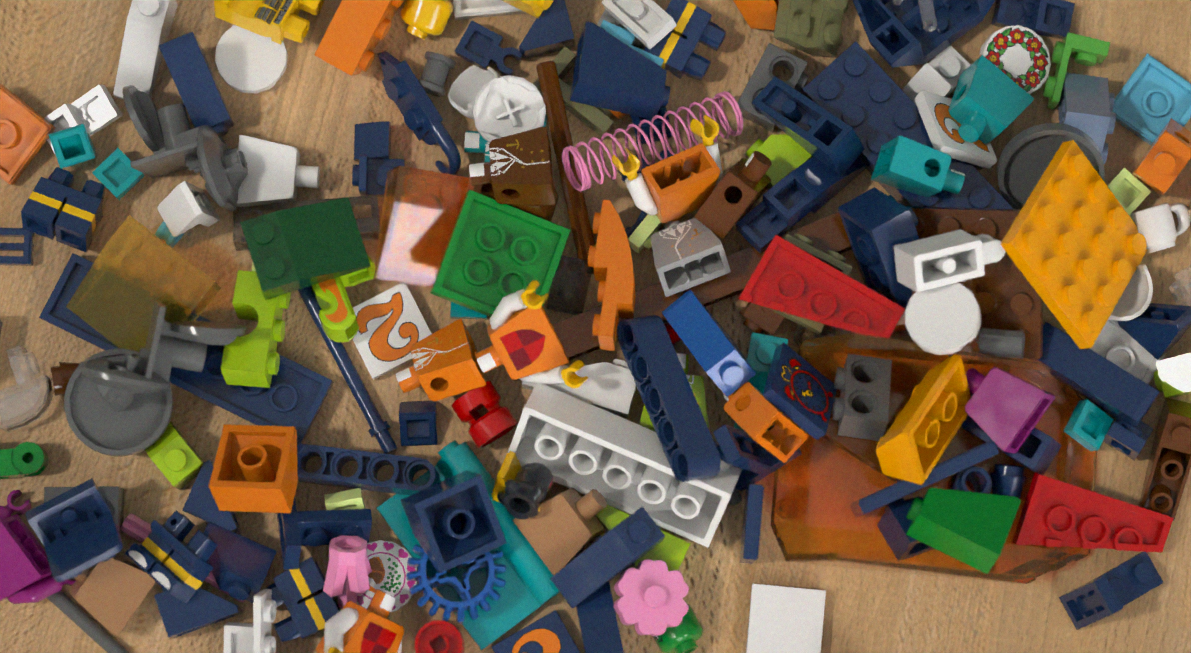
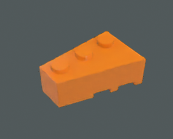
M342 0L314 55L351 76L360 74L361 71L366 72L375 58L376 53L373 52L379 41L383 40L392 24L391 20L404 0Z

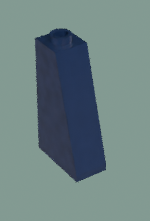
M1045 322L1043 325V357L1041 359L1029 360L1120 422L1128 423L1136 428L1155 402L1159 391L1090 348L1079 349L1069 335L1048 322Z

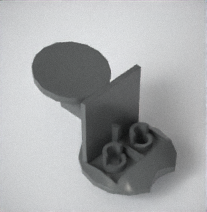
M134 85L123 87L122 93L128 114L140 137L154 154L130 162L131 168L154 179L187 168L189 170L194 169L195 173L200 172V176H203L206 181L205 187L213 200L220 207L230 212L235 211L239 188L248 175L247 162L243 152L238 151L237 148L229 149L224 139L210 125H202L191 129L184 104H173L157 110L153 98L149 94L139 91Z
M155 300L145 348H140L138 358L137 354L126 352L124 362L111 361L106 358H94L80 362L79 369L84 376L97 385L104 400L131 405L135 393H153L167 389L170 384L171 367L202 372L207 344H230L237 336L245 334L246 326L208 321H176L170 323L164 320L166 307L161 301Z

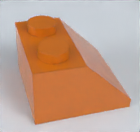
M224 424L209 483V489L219 511L291 513L298 484L297 430L295 426Z

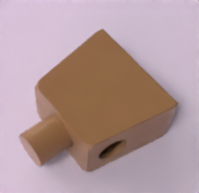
M571 488L540 504V511L535 517L524 520L515 518L513 521L551 573L555 575L584 552L601 534L603 525L595 515L607 507V502L596 489H592L585 496L581 497L576 489Z
M114 556L108 561L99 562L75 577L76 581L70 588L69 593L107 630L118 637L156 581L138 565Z

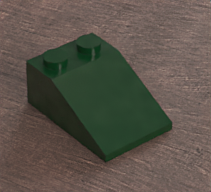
M348 197L274 211L240 222L265 300L371 267Z

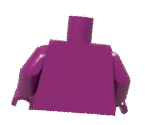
M20 490L11 491L7 497V505L5 507L0 505V601L8 599L13 604L39 602L61 591L62 585L68 584L73 586L75 581L68 579L63 582H56L53 578L45 550L19 517V515L25 514L30 510V499L25 501L22 506L16 507L13 505L15 499L22 495Z

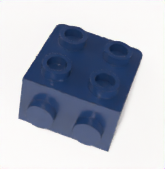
M92 478L25 513L27 521L45 547L50 570L56 582H63L66 579H73L79 576L91 566L110 560L123 548L113 511Z

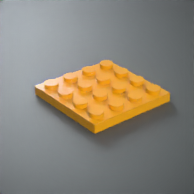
M1074 140L1062 142L1000 244L1079 349L1092 348L1134 275L1136 267L1147 252L1145 237L1138 233L1136 224Z

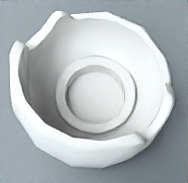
M475 65L470 66L451 85L448 95L450 104L462 115L473 119L472 111L476 96L484 85L495 78L501 77L500 74L491 67L483 70Z

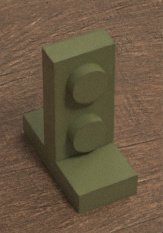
M564 46L552 61L556 64L565 109L602 137L604 133L610 134L614 129V121L610 119L613 114L608 109L570 101L572 81L568 79L564 82L562 79L575 65L576 54ZM537 78L533 85L536 86L542 96L539 78Z

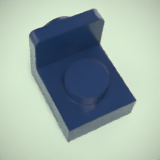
M360 155L359 165H353L352 184L353 186H359L361 197H405V159H368L367 155Z
M1116 419L1103 442L1135 460L1153 429L1142 421L1135 428L1128 423H1122Z

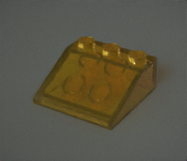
M129 215L105 244L66 307L119 349L140 352V348H145L155 300L161 301L166 307L165 321L170 323L176 321H196L221 288L212 278Z

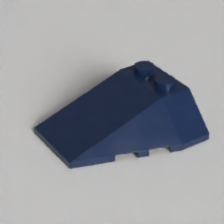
M853 0L871 46L892 68L926 64L982 22L995 0Z

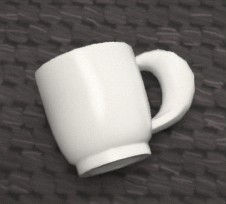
M1164 203L1131 213V219L1136 224L1138 233H1141L1146 239L1148 254L1176 246V237L1184 233L1191 223L1187 206L1182 203L1171 205ZM1171 211L1175 212L1176 215H1177V219H1178L1177 229H1176V227H1175V223H1174V219H1173V215H1172V212H1171Z

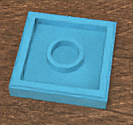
M1147 53L1114 99L1112 112L1116 113V121L1149 145H1152L1171 118L1183 127L1190 119L1191 83Z

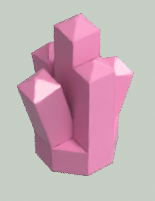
M341 535L330 541L329 564L323 591L331 598L338 596V607L343 608L349 601L357 604V594L361 595L370 589L368 574L372 572L367 557V541L359 536Z

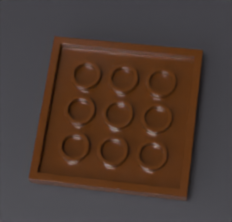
M909 206L918 220L916 230L919 239L961 229L973 236L987 234L993 239L1002 242L1021 209ZM1005 251L1001 260L984 265V276L973 278L976 287V300L981 312V325L979 329L1023 331L1025 333L1023 358L1041 359L1043 357V300ZM895 346V352L933 354L921 348ZM955 352V353H953V354H945V355H954V354H956V355H963V356L998 357V356H987V355H981L980 353H969V352Z

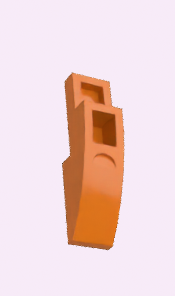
M603 200L601 213L595 212L593 219V234H598L596 246L590 245L588 253V267H593L595 281H599L597 301L603 302L601 314L594 315L592 333L593 336H598L600 350L615 351L619 318H634L636 302L635 277L631 250L624 226L611 201Z

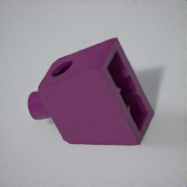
M993 367L986 377L974 368L969 369L965 374L970 393L973 396L966 404L965 411L1000 449L1016 454L1056 396L997 367Z

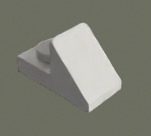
M950 45L933 60L926 63L902 91L915 105L914 98L922 90L948 97L956 89L961 73L971 64Z
M186 181L178 184L158 205V211L174 237H178L198 224L209 227L220 220L203 189Z

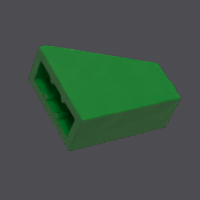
M929 488L922 500L914 499L906 518L912 521L906 535L988 574L1001 555L1021 499L1013 496Z

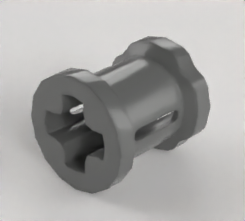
M427 51L424 56L427 61L418 81L427 94L444 97L446 93L443 89L450 69H455L456 62L444 55Z

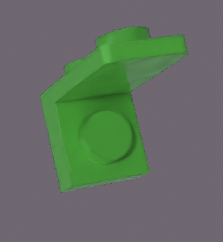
M1070 32L1066 34L1062 42L1056 41L1051 59L1052 63H1057L1054 77L1048 76L1043 97L1049 98L1047 108L1054 110L1060 101L1069 58L1073 57L1076 63L1085 66H1095L1096 63L1102 64L1108 55L1110 42Z

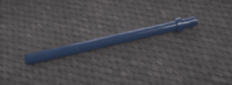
M312 285L299 289L298 292L371 428L368 430L371 438L376 437L384 454L394 452L398 448L388 431L391 428L388 421H383L342 342H335L329 339L322 328L319 318V310L321 308L315 298Z

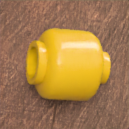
M406 0L400 16L405 23L409 24L406 29L407 32L426 39L428 34L440 35L443 32L453 11V5L449 0Z

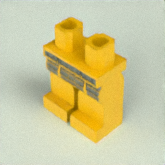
M214 0L215 17L258 35L271 37V41L280 45L284 38L302 43L310 28V21L297 16L300 10H304L317 16L324 5V0Z

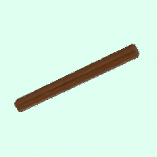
M546 61L537 64L536 69L581 273L583 275L593 274V267H588V253L590 245L595 246L584 192L576 190L571 185L562 161L564 148L570 145L573 146L559 77L555 62ZM569 151L571 169L577 182L582 186L576 172L574 155Z

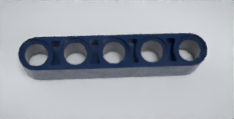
M649 315L621 320L617 326V339L675 478L680 482L716 476L721 466L719 452L662 319L658 315Z
M297 443L298 482L352 489L361 488V490L409 496L441 482L436 468L423 458ZM312 457H321V467L315 472H306L307 461ZM349 461H356L358 463L356 473L350 477L342 476L341 470L343 465ZM385 465L394 467V474L389 480L378 481L377 474L381 467ZM425 469L430 471V479L426 484L422 486L413 484L414 475L418 471Z

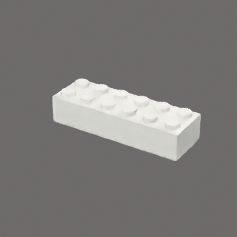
M541 383L536 384L524 406L508 453L510 451L516 453L521 466L533 462L542 463L551 471L554 482L570 489L574 488L577 492L584 495L592 489H596L603 495L608 505L626 513L633 514L643 506L657 526L705 547H709L742 470L720 460V471L716 476L680 482L675 478L656 432Z

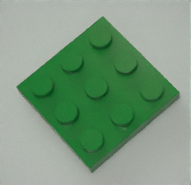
M468 190L430 294L489 317L492 316L504 296L526 289L533 280H537L540 283L534 293L539 296L548 294L571 230L510 205L499 204L495 199Z

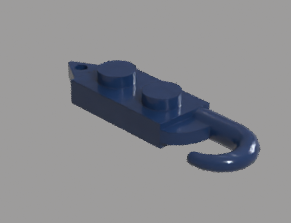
M387 51L378 53L384 75L382 84L388 97L395 102L404 116L407 127L414 132L419 141L423 140L428 145L438 143L448 159L449 167L445 166L440 160L436 161V167L445 176L452 177L456 175L461 168L460 153L455 142L442 124L443 118L405 60L400 62Z

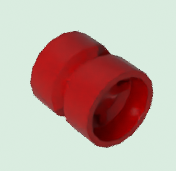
M491 380L486 381V385L470 390L451 405L462 423H469L468 433L478 449L493 443L518 425L507 406H500L501 396ZM486 407L489 412L480 417L478 411Z
M434 620L426 623L419 629L415 637L414 648L416 653H464L465 641L462 633L456 626L446 621Z

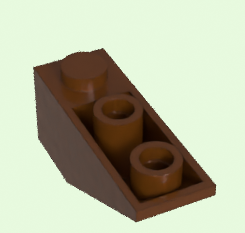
M1166 398L1155 431L1139 506L1175 519L1191 469V403Z

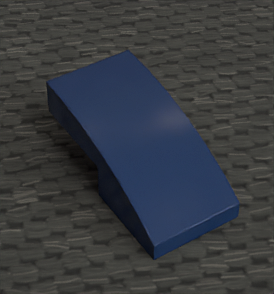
M996 0L992 25L1001 28L1019 25L1033 30L1040 36L1064 39L1070 31L1075 3L1065 0Z

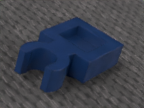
M472 20L454 51L455 55L483 70H487L492 62L497 65L499 72L504 76H513L514 74L511 68L504 65L506 58L513 57L519 61L523 58L522 53L516 48L507 47L503 49L500 47L504 41L501 35Z

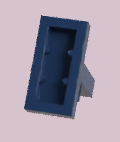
M775 424L769 427L766 431L771 430L775 426ZM723 425L713 432L719 443L716 447L722 461L742 469L735 488L740 491H744L749 484L757 483L802 454L798 448L783 463L752 439L745 431Z
M294 497L291 513H277L283 569L299 568L301 546L316 547L330 545L331 539L341 535L359 536L369 543L372 525L371 509L297 511Z
M1141 552L1088 583L1060 596L1059 599L1075 628L1078 630L1123 609L1124 605L1164 582L1147 552Z

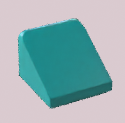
M84 123L49 134L60 169L96 157L95 148Z

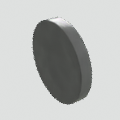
M1061 123L1039 124L1023 130L1005 146L998 161L997 178L1002 197L1013 209H1022L1062 142L1071 140L1076 142L1104 181V163L1100 149L1094 140L1082 130Z
M109 349L96 353L86 360L106 358L111 361L124 362L126 352L137 354V358L139 357V352L129 349ZM78 366L66 387L64 397L65 414L73 433L89 448L109 456H129L146 450L164 434L173 413V392L169 384L167 389L158 392L135 393L131 405L109 402L103 399L97 385L84 376Z

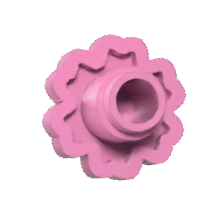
M643 560L638 563L636 569L628 568L621 573L620 579L615 583L614 589L620 598L615 601L614 609L619 615L621 623L624 625L634 624L635 630L639 635H662L667 627L678 626L683 616L688 612V605L682 598L688 594L689 588L683 581L682 574L677 570L668 572L667 564L662 560Z

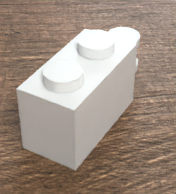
M961 229L895 245L894 255L897 282L916 292H921L984 276V265L1001 260L1005 250L1000 245L1001 241L993 239L987 234L973 236Z

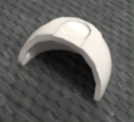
M1145 264L1136 267L1134 275L1109 316L1110 319L1116 321L1132 320L1140 316L1149 306L1153 295V284Z

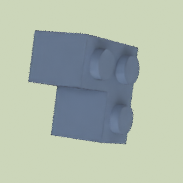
M1066 72L1058 103L1059 123L1076 127L1089 135L1100 149L1103 163L1105 164L1108 155V143H1105L1106 135L1113 134L1116 122V113L1112 112L1114 93H1109L1108 78Z

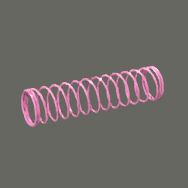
M723 91L716 94L714 99L704 98L701 104L692 102L689 108L681 106L676 112L670 110L665 112L664 117L655 115L651 121L644 119L640 121L639 126L630 124L627 126L626 131L618 128L613 135L604 133L601 139L591 138L588 144L579 142L576 147L571 145L565 147L562 153V161L567 178L571 185L580 192L591 187L588 167L577 150L579 146L583 145L587 148V161L593 178L600 185L603 184L604 173L596 153L590 147L591 142L598 141L600 143L599 151L603 168L608 177L615 180L617 170L612 163V155L603 143V139L606 136L611 137L613 155L615 154L617 157L616 142L626 162L628 153L626 155L623 146L615 138L618 132L625 134V148L629 149L628 138L632 142L640 161L638 171L642 169L641 155L649 166L655 163L654 151L660 160L667 158V148L671 155H675L667 139L665 123L674 137L677 153H680V145L684 150L687 149L679 133L678 119L687 133L689 148L693 147L692 140L698 145L699 143L690 129V114L698 120L691 111L694 105L700 107L699 116L703 126L702 110H704L708 117L717 122L715 116L716 105L719 120L727 132V136H724L719 128V135L726 140L729 139L730 135L738 136L743 130V116L739 104L731 93ZM723 97L731 104L736 115V132L730 127L723 111ZM706 101L712 102V116L703 106ZM681 110H687L688 127L678 115ZM669 114L675 115V131L666 120ZM657 118L662 119L663 137L658 128L653 124ZM644 123L650 124L651 143L645 132L641 129V125ZM632 127L637 129L639 149L634 139L628 133ZM653 128L661 140L664 158L661 157L656 148ZM640 133L649 146L652 158L651 163L643 151ZM718 135L714 138V142H717ZM603 148L610 158L614 176L610 174L606 166ZM569 151L574 155L576 172L582 186L577 182L571 169ZM590 152L598 165L601 181H599L593 170Z

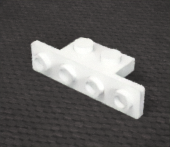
M262 589L254 595L253 624L228 622L224 625V653H275L276 639L274 636H271V622L275 620L277 607L276 601L272 600L271 589Z

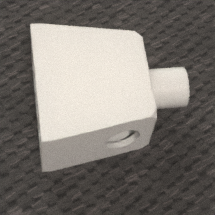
M245 135L239 136L238 151H242L245 156L248 175L239 188L238 210L293 205L297 203L298 187H319L320 168L318 166L300 165V153L297 148Z

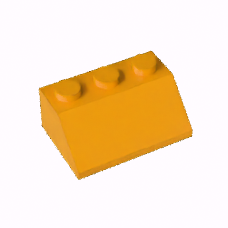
M952 355L927 372L921 383L914 387L911 398L903 410L896 414L894 423L886 435L879 439L876 455L879 459L883 475L923 485L967 418L968 414L965 411V406L971 399V394L960 355Z

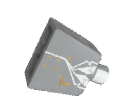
M696 218L685 222L669 221L664 224L661 231L654 233L650 237L655 268L666 297L731 272L722 242Z

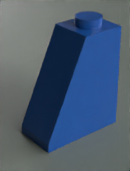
M688 290L662 311L664 317L704 371L727 397L756 375L733 339L691 290Z

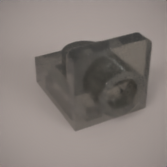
M566 255L561 256L556 273L552 279L547 309L570 315L583 313L593 267H588L587 260Z

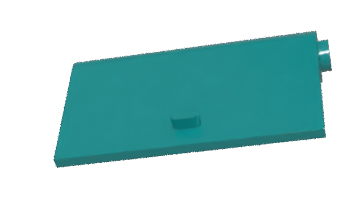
M454 440L438 452L441 459L434 467L440 475V481H444L466 470L481 474L506 540V544L489 551L494 553L501 550L503 557L495 561L494 564H503L507 567L505 573L495 574V577L506 581L505 586L502 588L492 587L501 595L499 600L494 601L486 597L485 599L491 606L490 611L485 612L478 605L476 608L479 617L472 620L467 610L464 611L465 617L463 623H461L482 651L560 592L550 580L554 575L514 523L513 519L515 517L501 503L492 500L493 497L491 496L495 485L493 477L466 442L459 445ZM428 470L414 480L413 484L416 486L426 484L430 479V471ZM395 494L378 506L377 510L412 558L420 559L421 557L412 550L415 544L420 545L412 532L401 503V499L409 495ZM428 559L426 576L430 578L435 576V573H438L430 559ZM455 566L451 568L450 572H447L445 577L455 576L462 584L463 578L461 577L468 568L457 569ZM486 567L479 569L476 573L469 576L470 591L473 598L485 586L487 578ZM443 586L435 588L443 599L462 602L461 597H458L457 592L452 587Z

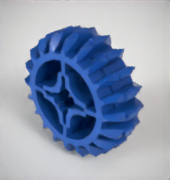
M414 545L412 550L421 558H409L407 565L417 568L418 571L407 573L406 579L419 582V584L412 586L409 590L411 595L423 592L424 596L417 602L419 607L425 606L428 601L433 604L429 610V616L433 617L438 608L444 610L442 621L448 622L451 612H456L457 623H463L464 611L468 610L472 620H475L479 617L476 606L479 605L485 612L491 609L490 603L485 599L486 597L494 601L499 600L501 595L492 587L502 588L506 584L504 579L495 577V574H502L507 570L506 565L494 564L495 561L503 557L501 550L494 553L488 551L478 558L475 557L456 566L457 569L468 568L461 577L463 578L461 584L455 576L445 577L451 569L442 573H435V576L427 578L426 564L429 557L421 545ZM486 567L487 578L485 586L473 598L470 591L469 576L476 573L479 569ZM443 586L452 587L457 592L458 597H461L462 602L445 600L432 589Z

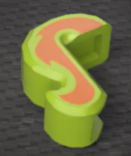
M369 256L368 259L371 267L312 285L315 298L321 308L319 310V318L326 336L335 342H348L355 337L359 330L356 315L345 287L363 283L377 276L374 262Z

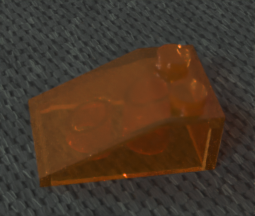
M400 165L387 171L374 279L432 288L463 200L468 191V177Z

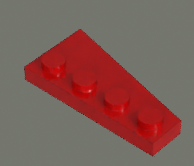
M778 235L774 236L738 298L745 302L887 342L905 311V308Z
M1034 473L1011 543L1028 546L1081 547L1083 549L1102 548L1162 553L1174 518Z

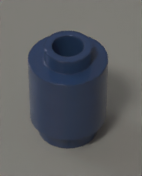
M972 465L956 473L950 479L947 489L990 494L992 481L985 469Z

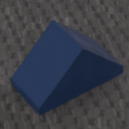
M553 0L551 6L546 10L544 9L540 17L536 18L519 46V51L525 59L560 51L564 46L568 49L575 47V38L565 0Z
M1150 303L1147 309L1137 318L1128 321H1118V324L1154 358L1159 360L1178 343L1190 327L1191 306Z
M211 460L203 462L182 511L234 533L241 531L234 511H219L209 489L214 462Z

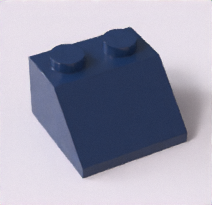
M466 470L401 499L412 532L438 573L447 571L506 544L481 474Z

